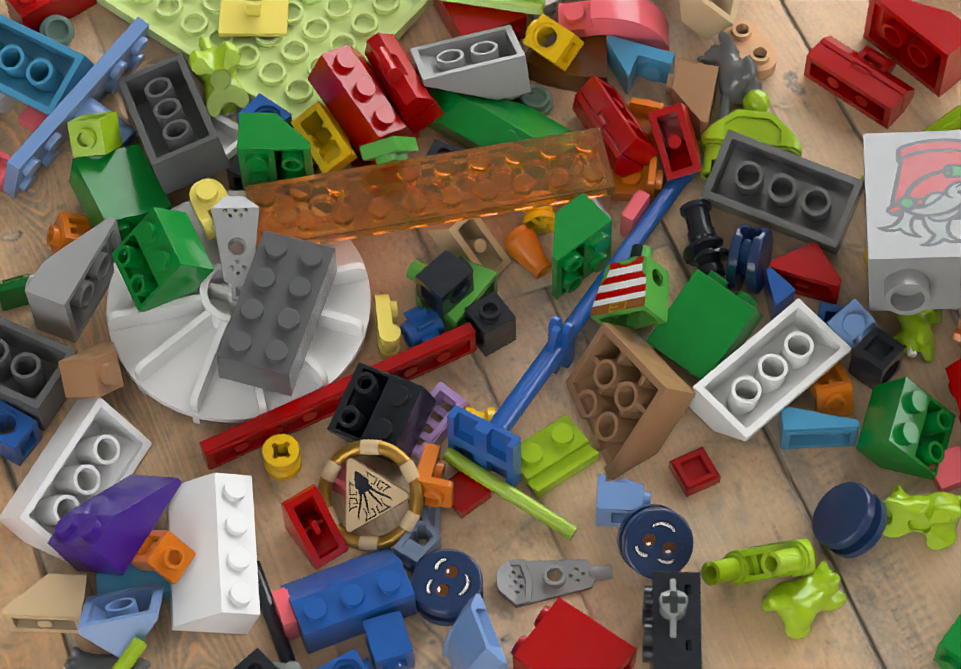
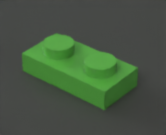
M391 136L359 146L363 161H376L377 166L384 164L392 166L409 161L408 154L419 151L415 137Z

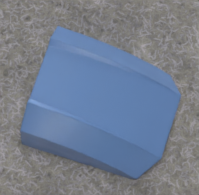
M475 594L464 606L446 637L443 646V656L448 658L452 669H508V663L480 594Z

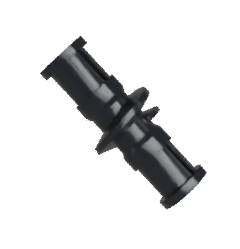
M696 199L683 204L680 207V215L686 220L689 245L683 251V260L691 266H696V270L698 269L706 275L712 270L725 279L726 273L722 263L728 260L729 250L720 248L723 246L724 240L717 236L716 230L712 225L710 211L712 210L711 202L706 199Z

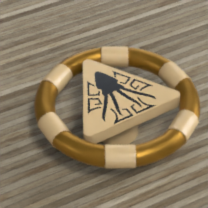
M362 439L344 446L328 460L320 475L318 490L346 545L361 551H378L396 545L404 533L410 532L415 527L421 517L424 504V487L419 481H416L420 476L415 463L400 448L385 441ZM358 455H383L393 460L399 466L409 484L410 493L353 457ZM347 462L345 527L332 505L331 492L333 482L343 464ZM410 499L409 507L399 525L391 532L381 536L353 533Z

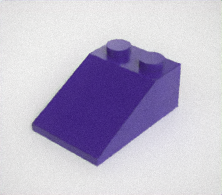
M130 475L67 512L56 524L55 532L48 541V544L76 571L123 575L182 482L176 477Z

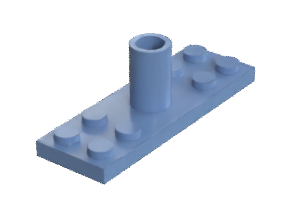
M138 16L7 161L3 191L14 199L21 190L27 192L38 178L36 173L44 165L48 168L56 160L60 153L59 147L69 137L67 122L83 114L111 112L100 102L108 93L111 96L114 95L120 88L117 80L121 79L128 70L134 72L144 60L145 55L142 52L149 42L146 38L149 28L147 22ZM118 117L122 146L119 148L128 147L136 137L137 130Z

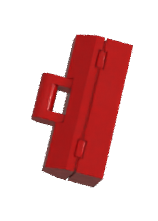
M376 33L367 40L365 56L403 120L415 134L444 115L430 89L423 85L418 70L407 51L393 34Z
M830 35L823 37L820 43L806 56L805 77L887 130L904 113L915 92L913 87L891 74L896 67V63L869 45H866L858 53Z
M593 75L580 89L581 92L578 91L575 94L572 107L586 129L581 137L588 141L583 153L593 167L600 166L606 160L613 172L624 178L639 172L643 168L642 165L645 166L659 151L616 88ZM596 140L599 142L597 147L594 144Z

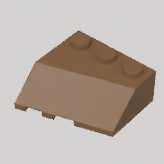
M605 322L602 323L566 380L581 418L587 419L594 436L591 438L594 448L597 451H601L607 464L604 470L608 479H615L656 455L696 395L633 328Z

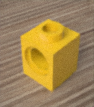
M543 13L538 19L530 23L525 33L526 37L523 40V43L563 71L567 70L584 44L574 33ZM552 34H557L555 43L550 47H545L546 39Z

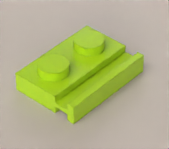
M566 414L521 442V479L527 486H530L538 499L598 461L599 452L590 446L589 440Z

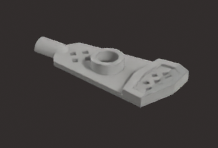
M225 196L211 208L223 279L231 284L232 301L237 302L256 253L259 207L244 196ZM233 243H240L243 245L244 251L238 255L233 254L230 251V246Z
M524 559L508 560L496 571L498 593L516 608L589 590L595 581L613 579L611 564L593 567L587 560L525 561ZM552 571H557L562 575V578L559 581L553 582L547 578V575Z

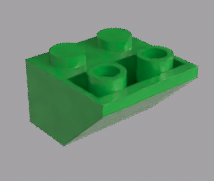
M240 113L237 153L243 189L259 192L273 190L274 187L292 192L315 190L310 142L277 113Z
M581 193L555 212L552 252V296L556 300L566 292L571 293L575 291L582 281L593 272L598 273L602 271L611 257L612 219L584 193Z
M156 207L151 209L111 254L138 312H146L193 293L214 270L187 213Z
M907 377L873 386L856 450L880 468L934 480L939 464L944 459V450L948 448L956 415ZM935 464L934 471L928 467Z

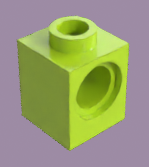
M117 111L83 114L67 122L73 157L106 155L122 146Z

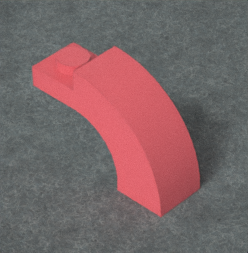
M586 0L558 4V24L579 38L595 35H612L670 51L667 19L663 12L648 0Z

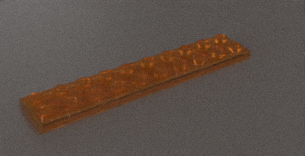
M600 127L400 160L379 166L375 164L244 186L246 198L259 207L257 250L264 230L317 244H325L568 203L581 193H584L589 199L615 195L616 186Z

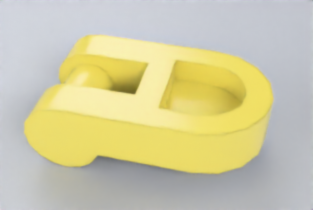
M208 178L196 182L191 187L189 193L192 210L207 241L216 238L213 219L211 218V208L225 196H228L220 182Z
M389 294L374 295L378 354L382 360H385L400 353L401 330L397 325L393 324L398 322L397 301H390Z

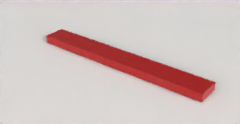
M468 322L371 365V367L411 381L475 352L476 331L471 323ZM353 374L201 441L202 456L208 470L217 468L263 447L266 440L273 435H290L333 416Z

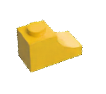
M319 101L291 122L295 130L310 142L312 157L322 173L329 179L357 158L349 143L351 141L329 109Z

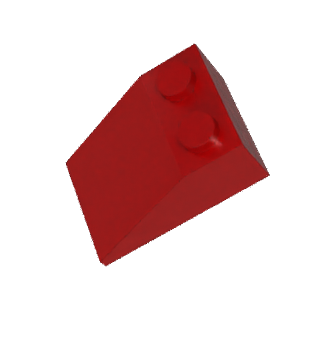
M869 0L863 34L867 41L937 97H940L961 80V20L949 11L910 0Z

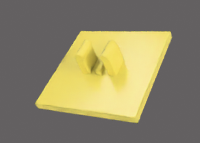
M221 0L218 36L287 37L289 0Z

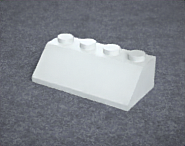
M798 298L695 384L692 390L696 395L690 402L689 407L713 431L746 442L845 357L852 348Z
M101 397L77 400L0 514V522L25 543L67 562L48 544V541L55 532V526L58 521L70 510L132 475L152 445V442Z
M212 473L183 482L166 507L167 530L195 552V557L178 582L175 584L169 583L171 630L247 635L260 616L252 476Z

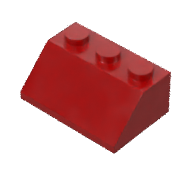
M350 45L321 54L307 79L360 155L359 146L391 136L415 137L418 140L420 137L419 133L415 134L403 120L374 69L363 54Z

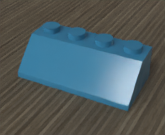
M0 14V92L49 116L94 64L85 55Z

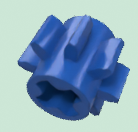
M419 305L403 313L406 320L399 326L402 337L410 348L445 333L444 324L438 313L432 308L426 311L424 307L421 308Z

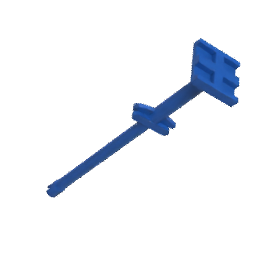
M700 156L701 166H702V165H703V159H702V157ZM697 173L667 181L563 325L562 318L555 315L552 317L548 326V342L490 421L454 405L447 415L448 448H453L489 472L493 471L505 477L508 484L516 487L521 480V437L510 431L551 374H557L560 370V365L569 368L572 364L575 338L590 319V312L606 267L610 263L628 260L632 245L644 244L685 186L693 180Z

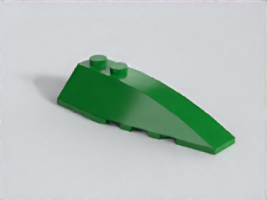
M428 87L444 112V115L432 122L428 127L536 192L552 194L588 144L585 138L530 106L506 99L494 100Z

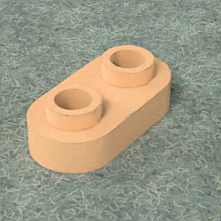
M739 19L734 21V25L725 29V32L730 36L740 52V58L743 59L748 55L754 61L758 70L757 79L767 78L774 73L777 61L776 52L754 23Z

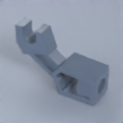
M423 504L421 517L419 518L422 521H418L410 532L404 533L393 548L403 567L412 573L417 563L424 556L441 550L439 537L441 507H429ZM419 539H427L428 543L424 547L418 544Z

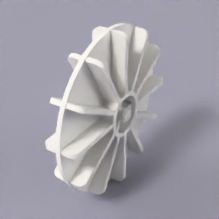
M274 187L272 193L251 190L226 192L228 196H244L259 207L256 250L264 230L333 247L336 250L337 272L292 396L219 377L216 355L237 302L232 301L231 284L223 279L217 240L214 238L207 241L192 210L190 201L184 202L170 210L187 213L214 268L213 272L193 293L146 312H138L114 262V273L107 295L106 315L110 338L114 343L117 357L127 374L138 385V389L144 395L151 396L161 404L179 413L191 416L194 423L202 425L204 420L225 423L246 422L336 382L351 366L357 354L364 346L370 321L371 291L368 274L357 248L338 226V220L333 215L329 214L326 216L301 201L284 196L283 188ZM233 243L230 246V251L238 255L244 251V247L240 243Z

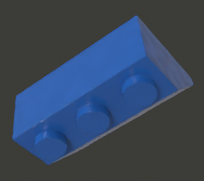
M391 548L370 552L281 585V588L285 587V590H288L289 601L297 618L300 637L307 654L364 634L363 620L398 610L401 611L403 619L417 614L415 592L401 560Z

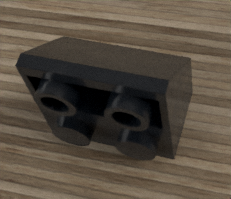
M358 362L327 430L349 443L362 439L385 441L397 446L410 457L436 403V399L424 386ZM374 455L376 457L396 464L393 460L389 459L386 456Z

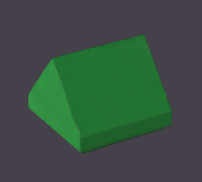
M27 273L0 280V304L3 311L29 305L25 293V285L31 274Z

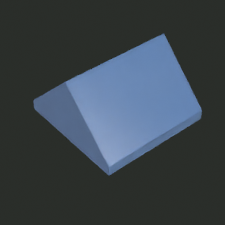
M163 582L86 597L78 624L79 635L120 658L131 640L137 637L143 641L158 620L164 592Z

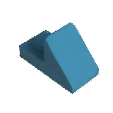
M609 35L607 39V63L626 95L629 94L636 75L652 82L658 81L666 84L668 73L674 74L675 53Z

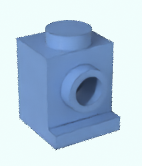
M855 298L826 322L852 349L877 326L874 323L873 317Z
M598 474L596 526L620 527L624 518L631 511L640 506L651 504V491H644V483H635L628 479L609 482L606 481V474Z

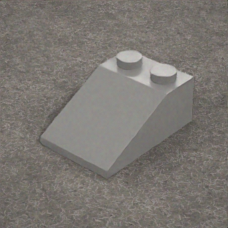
M511 25L410 48L415 66L423 85L426 87L494 100L515 99L521 96V94L531 92L526 56Z
M107 218L43 261L36 274L33 273L29 276L25 285V293L38 330L76 344L108 290L114 273L113 265L115 261L111 254L122 243L116 219Z

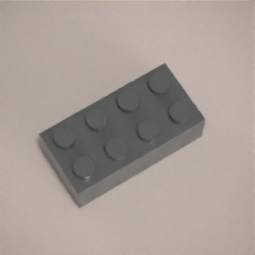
M182 53L117 80L150 163L165 195L231 167Z
M728 129L701 197L710 201L712 207L808 244L816 241L821 249L837 255L864 191V181Z
M264 230L216 355L220 378L292 396L337 272L335 248Z
M0 317V400L35 419L39 429L45 431L67 399L58 361L78 353L77 350Z

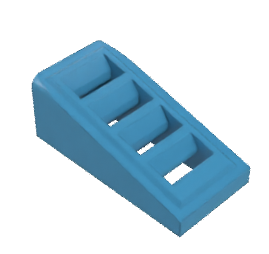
M785 407L779 413L778 419L780 448L803 449L856 445L859 431V420Z

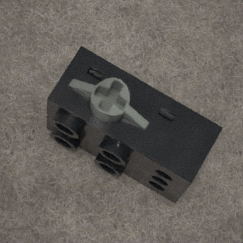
M653 571L651 586H644V603L642 604V626H644L642 662L650 663V669H702L700 572Z

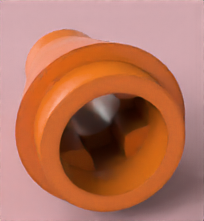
M523 224L514 228L503 239V243L506 246L505 252L527 269L535 279L543 277L552 269V264L547 259L534 229H529Z

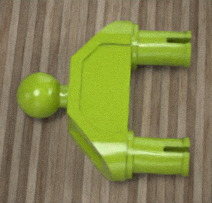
M756 89L746 93L742 101L744 110H735L712 124L701 135L700 146L704 151L700 177L703 180H708L728 129L797 156H802V145L797 136L777 116L767 112L770 107V100L764 91Z
M807 538L742 548L728 552L723 559L705 562L701 568V576L707 585L715 586L725 582H730L733 585H744L779 577L806 575L815 571L816 551Z

